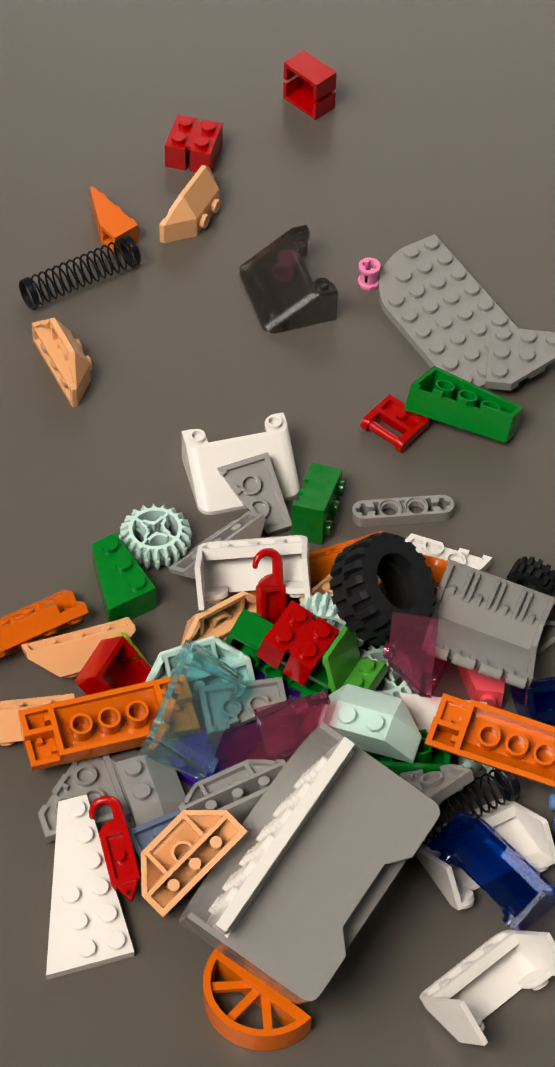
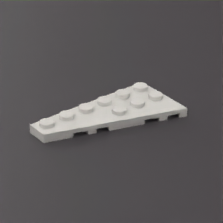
M87 794L58 801L46 980L134 957L133 945L116 890L114 891L111 886L95 820L89 818L90 804Z

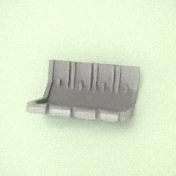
M449 559L436 592L437 603L433 606L435 611L432 619H430L429 624L426 626L421 649L427 650V655L444 661L446 658L451 659L450 663L472 671L473 668L478 669L477 673L496 680L504 678V683L521 689H524L525 686L529 688L533 680L537 646L555 597Z

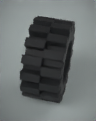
M527 556L522 557V559L519 558L507 575L506 580L549 596H553L555 593V570L550 571L551 566L549 564L543 565V560L541 559L537 562L535 557L531 556L529 560Z

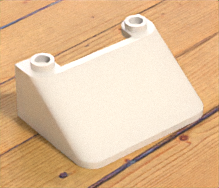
M284 413L272 414L266 418V432L209 443L205 432L201 429L181 431L182 460L197 508L201 513L215 515L246 509L217 468L268 452L284 501L292 500L298 496L300 485Z
M495 800L490 802L492 806H496ZM506 800L505 805L498 804L497 809L490 807L489 813L483 811L482 817L475 815L474 821L467 819L466 825L459 823L458 829L451 826L450 833L444 831L443 836L436 835L434 841L428 838L427 844H421L415 855L449 904L459 911L474 905L475 897L473 890L524 865L531 867L535 873L547 870L550 865L555 863V845L547 819L515 801L509 802ZM487 804L482 806L486 811L488 810ZM480 808L475 809L477 814H480ZM472 812L466 813L470 818H472ZM464 815L460 816L459 819L465 822ZM456 819L452 820V824L457 826ZM448 823L443 824V826L447 830H449ZM440 826L435 828V830L439 834H441ZM432 830L428 833L431 838H433Z

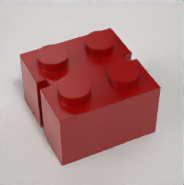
M303 50L284 62L283 78L286 81L283 82V98L314 120H317L335 108L336 92L334 89H336L337 72Z
M177 115L164 145L165 167L186 170V150H190V171L197 172L202 165L209 166L212 172L223 145V123L204 119L198 122V118Z
M292 600L264 637L256 656L278 669L286 652L290 653L291 655L282 673L304 686L321 663L324 652L329 649L340 630L319 617L315 621L312 619V612Z
M124 636L101 640L74 681L86 695L143 683L146 681L152 668L142 657L135 658L138 652Z

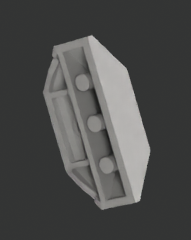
M247 511L239 519L225 525L188 551L185 556H181L168 568L170 573L195 579L194 567L197 548L200 544L214 541L261 538L265 523L264 514Z
M135 748L109 755L130 811V821L133 828L178 810L181 802H184L186 796L171 757Z
M247 759L196 782L190 789L184 802H181L179 805V811L227 810L242 825L286 762L284 759H276V761Z

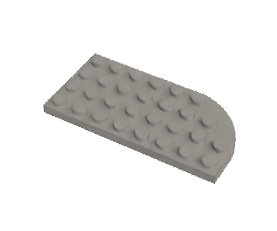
M435 234L401 248L389 258L380 274L378 296L383 312L430 368L436 366L485 390L489 389L485 388L491 326L518 327Z

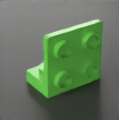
M346 626L338 633L329 649L323 654L322 663L326 669L328 687L331 689V693L346 684L375 691L388 672L386 662L361 659L354 631H349Z

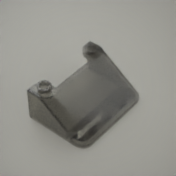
M307 225L291 228L243 263L239 268L240 278L259 322L268 333H281L337 319L338 291L335 285L324 277L317 278L312 282L301 258L307 256L308 241L310 239V231Z

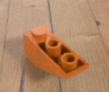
M91 186L90 202L100 242L108 246L109 242L114 243L116 239L121 240L122 237L129 235L138 243L139 226L133 218L128 217L118 205H114L104 193H100L95 187ZM119 241V242H117L116 244H117L118 247L121 249L120 241ZM111 244L109 247L114 252V245Z

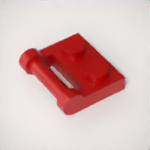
M389 394L362 419L360 427L366 431L371 430L393 444L397 451L404 453L410 443L429 427L430 419L404 410L406 404ZM378 419L383 421L384 423L391 426L403 435L399 437L398 435L386 429L376 421Z

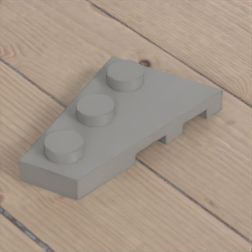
M268 452L217 468L218 472L248 511L264 514L265 523L263 531L267 536L291 529L292 522Z
M282 677L198 688V697L207 740L287 706Z

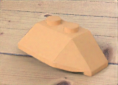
M202 165L169 209L168 215L159 224L160 242L168 243L196 237L203 228L205 229L208 226L212 215L219 211L221 206L219 188L209 166Z
M55 317L33 322L32 334L34 343L73 408L77 407L91 382L90 370H93V364L90 357L84 355L80 340L78 338L75 339L70 330Z
M241 591L213 607L194 615L191 619L187 620L181 645L213 635L226 642L243 608L256 613V596Z
M126 617L22 644L21 647L27 659L59 677L71 678L79 674L101 640L114 638L121 632H124L131 638L136 629L130 618Z
M74 693L0 701V745L9 746L17 741H23L18 715L19 710L75 698Z
M182 810L140 852L141 896L164 917L248 831L227 810Z

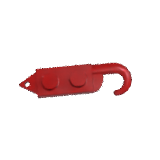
M265 548L255 555L252 567L257 569L263 557H270L272 560V574L261 578L256 586V613L263 619L275 624L286 609L283 560L278 551L272 548Z
M100 796L90 805L89 818H95V812L99 806L108 805L111 807L114 819L102 826L99 838L112 888L114 891L119 890L128 900L133 902L138 885L141 882V872L121 802L114 796Z

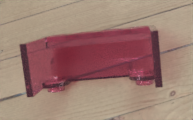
M393 612L390 642H385L383 657L388 659L389 666L420 697L432 698L445 672L447 658L445 661L435 658L439 618Z
M323 691L255 708L254 713L257 722L209 734L220 771L247 759L276 761V759H286L292 756L308 735L324 722L331 704L328 692Z

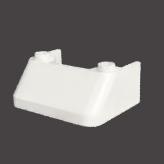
M302 535L214 541L200 544L197 548L194 567L198 609L204 610L205 601L208 604L222 602L228 596V592L256 590V586L261 578L272 574V560L270 557H263L257 569L252 567L255 555L265 548H272L278 551L282 557L283 580L286 585V593L293 598L305 596L306 599L310 597L311 580L308 538Z
M502 931L491 937L425 989L419 998L426 1010L458 1042L485 1046L488 1041L483 1034L485 1025L482 1020L522 988H532L534 991L539 990L549 983L548 979L551 976H555V941L550 932Z

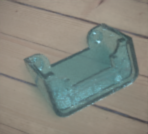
M186 639L176 656L170 674L171 677L155 718L150 725L147 739L143 741L139 755L202 780L208 772L213 774L219 758L215 756L236 697L241 699L247 683L243 682L244 675L199 644Z

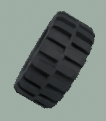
M388 532L375 533L346 547L336 557L330 576L333 577L329 582L330 590H333L331 598L333 605L336 604L338 608L337 614L339 618L344 619L347 623L345 626L349 631L356 632V637L363 641L367 640L368 643L377 646L391 645L420 632L432 619L435 611L433 606L437 603V595H434L436 583L432 580L430 566L427 567L424 562L426 560L422 553H418L415 550L416 546L411 542H405V538ZM377 576L381 579V581L387 589L389 601L385 598L380 589Z

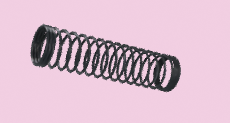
M126 235L121 240L116 239L114 243L109 242L108 246L102 245L101 249L95 248L94 252L88 251L87 255L81 254L80 258L74 257L73 260L69 259L66 263L61 262L59 266L54 265L52 269L47 268L45 272L40 271L38 275L33 274L31 278L26 277L20 280L19 290L26 305L30 309H34L39 304L43 305L44 299L50 302L51 296L57 299L58 293L61 296L65 295V290L71 293L72 287L78 291L79 285L85 288L86 282L92 285L93 279L99 282L100 276L106 279V272L112 276L113 270L119 273L120 267L123 270L127 269V264L130 267L139 265L141 254L134 239ZM119 241H120L121 249H120V248L118 247V245L116 244V243L119 242ZM127 242H128V244L130 245V247H131V249H132V252H133V254H134V259H133V256H132V254H131L130 249H129L128 246H127ZM111 244L114 245V252L109 247ZM104 247L107 248V255L102 250ZM116 248L119 250L123 257L125 268L120 263ZM97 250L100 251L101 259H100V257L96 254V251H97ZM109 250L117 262L118 271L112 263ZM90 253H93L94 262L89 257ZM103 254L110 265L111 273L106 268V265L103 260ZM83 256H86L87 265L82 260ZM96 257L101 263V266L104 271V276L101 274L98 268ZM76 259L80 260V267L76 264ZM89 260L91 261L96 270L98 280L92 273ZM69 262L73 263V270L68 265ZM82 263L84 264L89 273L91 282L88 281L84 273ZM62 265L66 266V273L61 268ZM75 266L82 276L84 285H82L77 276ZM55 268L59 269V276L54 271ZM68 269L70 270L75 279L77 288L73 285L71 281ZM48 271H52V279L47 274ZM61 272L64 274L68 282L70 291L65 286ZM42 273L45 274V282L40 277ZM54 275L57 277L61 285L63 294L58 289ZM34 276L38 277L39 287L33 280ZM47 278L50 280L54 288L56 297L53 295L49 287ZM40 281L42 282L47 291L49 300L46 298L42 290ZM27 288H28V290H29V292H30V295H31V297H32V300H31V298H30V296H29V294H28V292H27ZM37 290H38V292H39V294H40L42 303H41L40 300H39V296H38Z
M492 769L488 774L484 773L481 777H475L473 782H470L472 783V790L466 785L464 786V793L461 791L457 792V798L451 795L449 802L445 799L444 802L451 808L455 816L457 826H454L445 811L444 803H442L441 806L439 805V808L448 822L449 830L442 825L438 818L437 821L441 834L433 826L431 829L433 838L427 835L425 842H422V844L426 845L428 838L434 841L436 835L442 837L444 831L450 833L451 826L458 829L459 823L466 825L467 819L474 821L475 815L482 817L483 811L485 813L490 812V807L497 809L498 804L505 805L506 800L511 802L519 798L521 787L516 775L503 771L508 777L510 785L501 773V770ZM484 776H488V777H487V781H485V780L482 779V778H483ZM490 778L494 780L503 796V803L497 799L491 787ZM478 779L480 780V786L475 783ZM482 781L490 789L495 799V807L489 802L483 790ZM474 785L482 792L488 805L487 811L481 806L476 796ZM467 790L474 796L480 808V814H477L468 799ZM459 793L467 801L472 812V818L465 813L460 802ZM451 797L458 803L465 822H462L457 816Z

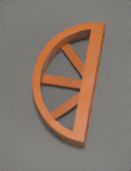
M215 949L212 952L203 974V1003L212 1026L225 1039L246 1049L273 1051L289 1047L305 1038L311 1032V1016ZM217 974L226 980L223 982H213ZM241 992L245 997L226 1015L217 1005L212 993ZM254 1003L262 1009L263 1029L250 1028L236 1021ZM272 1017L280 1022L283 1027L273 1029Z

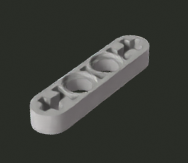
M447 495L362 500L352 506L351 519L359 527L442 522L452 518L454 501ZM416 506L420 507L423 511L421 513H412L409 508ZM387 508H392L397 513L394 515H386L385 513H383V510Z

